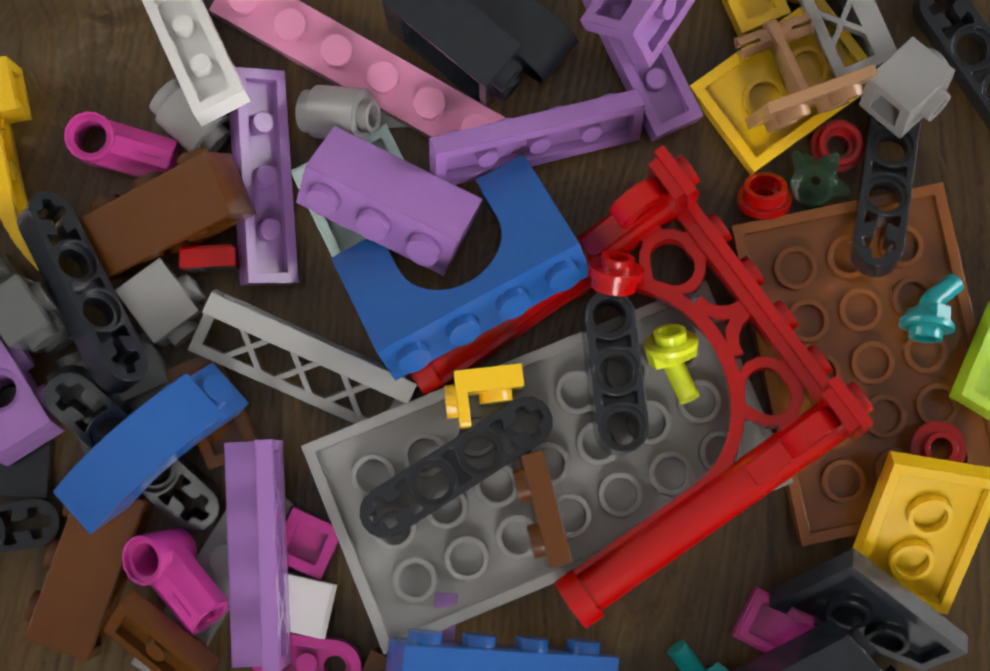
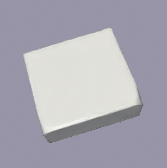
M288 572L290 632L325 639L337 584L318 580L297 572Z

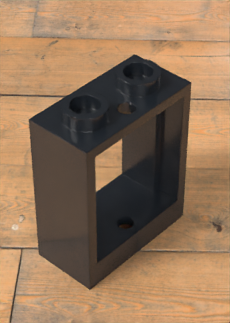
M382 0L389 31L470 98L488 108L495 100L502 105L519 86L522 79L518 77V74L523 67L520 65L522 44L469 0Z

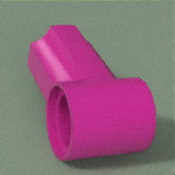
M86 111L77 114L69 120L64 133V140L69 151L90 167L106 168L139 178L156 171L165 173L175 168L177 164L176 159L178 158L180 147L177 140L108 120L96 112ZM95 128L105 129L107 136L104 146L97 152H84L82 142L85 134Z
M174 527L132 537L126 543L123 549L122 563L128 578L141 586L151 585L191 636L204 632L210 625L220 620L229 609L227 597L197 562L196 543L191 534L185 529Z

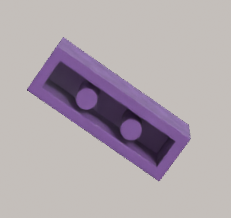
M334 126L305 166L296 203L412 260L418 265L444 276L470 232L482 198Z

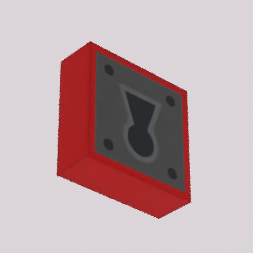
M232 244L182 246V249H179V267L189 274L239 272L238 249Z

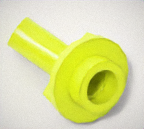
M666 324L657 327L653 334L644 340L643 347L648 364L656 370L664 369L679 403L686 404L700 396L685 364V361L697 356L699 339L695 333L686 330L683 325Z

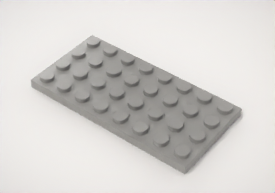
M707 281L703 282L701 288L694 295L687 296L694 303L702 296L707 302L717 305ZM659 300L635 310L649 419V433L644 444L635 451L622 456L611 455L603 451L596 443L594 437L582 332L501 364L522 363L524 387L522 390L512 391L513 401L521 397H534L543 401L549 407L552 414L553 427L549 436L540 445L526 454L541 450L544 452L573 561L571 563L549 568L546 565L545 557L534 559L526 526L536 524L530 502L520 504L512 476V471L521 469L519 458L399 535L391 538H378L370 534L363 527L359 517L360 505L368 493L468 430H459L458 418L447 419L444 388L301 446L384 655L388 653L389 637L407 638L408 629L418 628L442 631L553 584L564 574L579 567L691 488L709 472L719 458L729 432L730 398L725 375L713 349L687 318ZM621 316L601 323L597 327L605 332L617 331L622 325ZM714 323L725 338L727 328L725 323ZM662 325H683L686 330L695 333L699 339L697 356L685 361V364L700 396L686 404L679 403L664 369L656 370L647 361L643 347L644 340L652 335L657 327ZM740 358L735 359L739 371H741L743 368ZM607 360L601 364L600 376L606 385L612 388H620L626 385L628 371L623 363L617 360ZM748 378L745 384V404L764 413ZM479 395L468 396L471 427L512 401L480 404ZM523 408L518 409L515 412L518 417L517 422L504 432L500 421L490 426L502 438L508 455L517 450V447L510 442V439L525 431L529 433L531 438L539 434L536 425L542 418L537 411L528 414ZM621 414L609 417L606 430L612 441L618 444L630 443L635 436V427L630 418ZM745 421L742 439L734 461L773 435L771 429H765ZM475 437L466 443L464 457L470 466L484 469L495 461L496 448L490 439ZM430 466L419 473L416 486L422 496L428 499H437L447 492L449 478L443 469ZM792 477L774 490L793 483ZM406 480L395 486V489L403 496L392 503L385 502L382 497L373 502L376 512L370 516V519L374 525L383 522L389 529L393 528L398 523L395 519L396 512L408 504L412 515L423 510V507L411 496ZM435 593L458 594L457 604L434 609Z

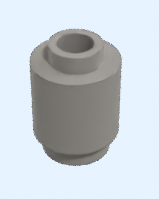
M177 78L167 82L156 93L150 103L149 109L156 115V123L187 151L205 147L208 149V152L217 153L231 136L230 131L227 129L230 124L227 114L204 126L200 125L193 115Z
M316 85L311 90H303L297 99L295 110L298 128L302 132L309 133L314 139L323 140L332 128L336 126L367 141L371 134L377 130L381 116L380 106L374 100L369 89Z

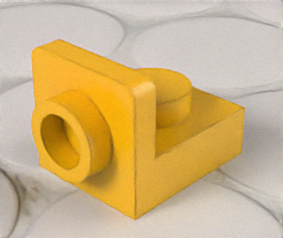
M522 363L454 371V385L444 386L447 419L458 418L459 430L471 428L468 396L479 395L480 404L513 401L512 391L522 390L524 387Z

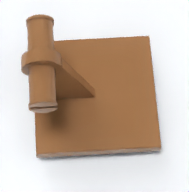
M807 12L780 23L776 19L763 23V29L734 38L735 48H741L737 52L741 60L770 49L774 54L788 92L787 96L764 104L746 118L745 122L748 130L764 125L767 133H771L795 124L799 121L798 119L811 114L810 107L815 106L819 115L850 103L849 100L864 94L862 85L878 75L875 65L872 64L809 87L787 44L796 39L814 34L813 23L799 27L811 20Z

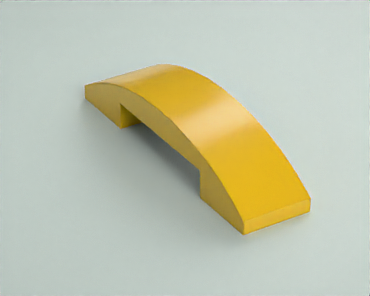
M1 56L0 219L15 245L29 262L39 270L17 224L18 214L27 204V198L12 124L32 120L22 68L7 56ZM59 257L58 262L61 269L63 270L61 258Z

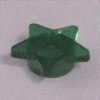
M802 150L793 152L792 158L795 173L786 182L792 195L800 203L807 205L810 210L823 207L830 198L849 197L850 187L837 175L840 161L839 153L833 152L816 159ZM813 176L819 177L821 180L820 184H813L811 178Z

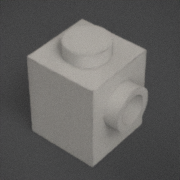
M911 37L877 69L878 75L866 82L864 94L859 105L898 138H902L923 117L927 121H931L944 109L951 98V95L946 91L955 70L948 65L940 52L933 48H927L916 38Z
M161 258L155 260L115 290L151 341L163 347L170 343L174 347H178L193 338L199 325L198 322L201 321L204 314L202 313L203 307L200 302L206 296L188 272L179 276L172 265Z

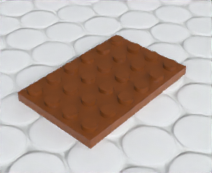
M943 182L912 188L905 248L897 267L890 274L883 277H870L862 274L854 267L850 259V246L857 200L785 214L775 219H761L732 225L728 229L732 236L733 252L739 260L744 256H748L764 277L765 283L760 288L772 303L781 300L795 317L799 327L793 331L806 348L814 344L825 356L833 372L827 375L828 378L831 380L838 375L845 385L853 381L860 387L873 406V410L868 415L874 423L860 438L854 442L848 438L794 475L792 477L794 482L785 486L799 546L857 535L889 451L909 454V442L912 434L918 427L927 422L943 421L955 426L963 435L966 443V456L963 463L990 467V421L949 397L977 327ZM894 193L869 197L871 204L876 209L882 211L893 210L899 205ZM876 227L874 237L869 246L872 249V257L882 259L885 253L882 250V239L886 227ZM949 273L957 275L962 280L964 289L945 304L951 306L950 319L956 325L955 332L943 335V340L940 343H922L909 339V331L903 330L898 326L899 319L907 313V309L917 306L924 292ZM749 322L756 356H770L777 359ZM760 371L769 415H778L789 407L790 393L776 374L769 371ZM804 394L803 403L799 411L800 414H803L812 407V404ZM773 429V433H776L779 429ZM940 438L935 439L931 444V453L935 458L942 459L947 453V445Z

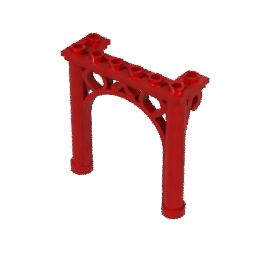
M664 145L654 151L655 159L648 164L650 178L641 181L621 195L611 206L608 215L582 232L576 239L581 246L587 263L591 259L601 257V253L604 251L617 250L630 253L639 245H642L639 252V264L644 268V277L642 282L636 285L635 292L650 296L675 309L687 318L707 340L722 367L728 386L730 398L729 432L719 458L701 480L579 567L570 570L554 582L569 608L586 629L605 616L603 610L832 448L848 438L852 442L860 438L874 423L868 415L873 410V406L864 392L853 381L845 385L838 375L831 380L828 378L827 375L833 372L822 352L814 344L808 348L804 346L793 331L799 325L791 311L781 300H777L775 303L770 301L760 288L765 283V280L753 261L748 256H744L739 260L727 244V242L732 240V236L722 220L714 212L706 216L698 206L697 198L700 195L695 185L700 180L693 167L681 154L673 158ZM673 221L680 228V230L674 228L663 229L669 224H671ZM665 244H674L685 251L695 267L692 277L687 282L681 285H670L653 279L651 257L658 247ZM706 264L735 303L718 306L707 302L702 296L698 298L696 303L687 298V296L694 295L701 288L706 276ZM588 276L578 281L571 289L554 294L530 307L521 316L508 319L479 335L473 342L459 346L436 358L420 371L409 373L424 395L442 389L445 385L453 384L454 371L474 369L566 303L585 294L597 292L591 287L592 277ZM750 322L777 359L770 356L756 357L747 361L741 371H739L735 359L741 358L744 355L739 344V335L742 328ZM714 323H728L725 338ZM758 371H769L780 378L782 384L787 387L790 393V404L784 412L778 415H767L745 404V384L752 374ZM804 394L812 404V407L803 414H800L799 411L803 403ZM745 421L765 429H779L769 438L734 461L742 439Z

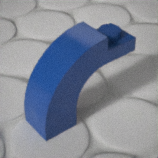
M213 362L192 376L186 373L149 399L107 434L74 466L53 493L91 535L127 510L164 470L201 440L239 415L249 403Z

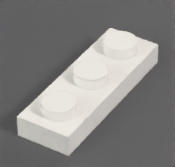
M142 0L193 115L201 126L251 102L203 0Z

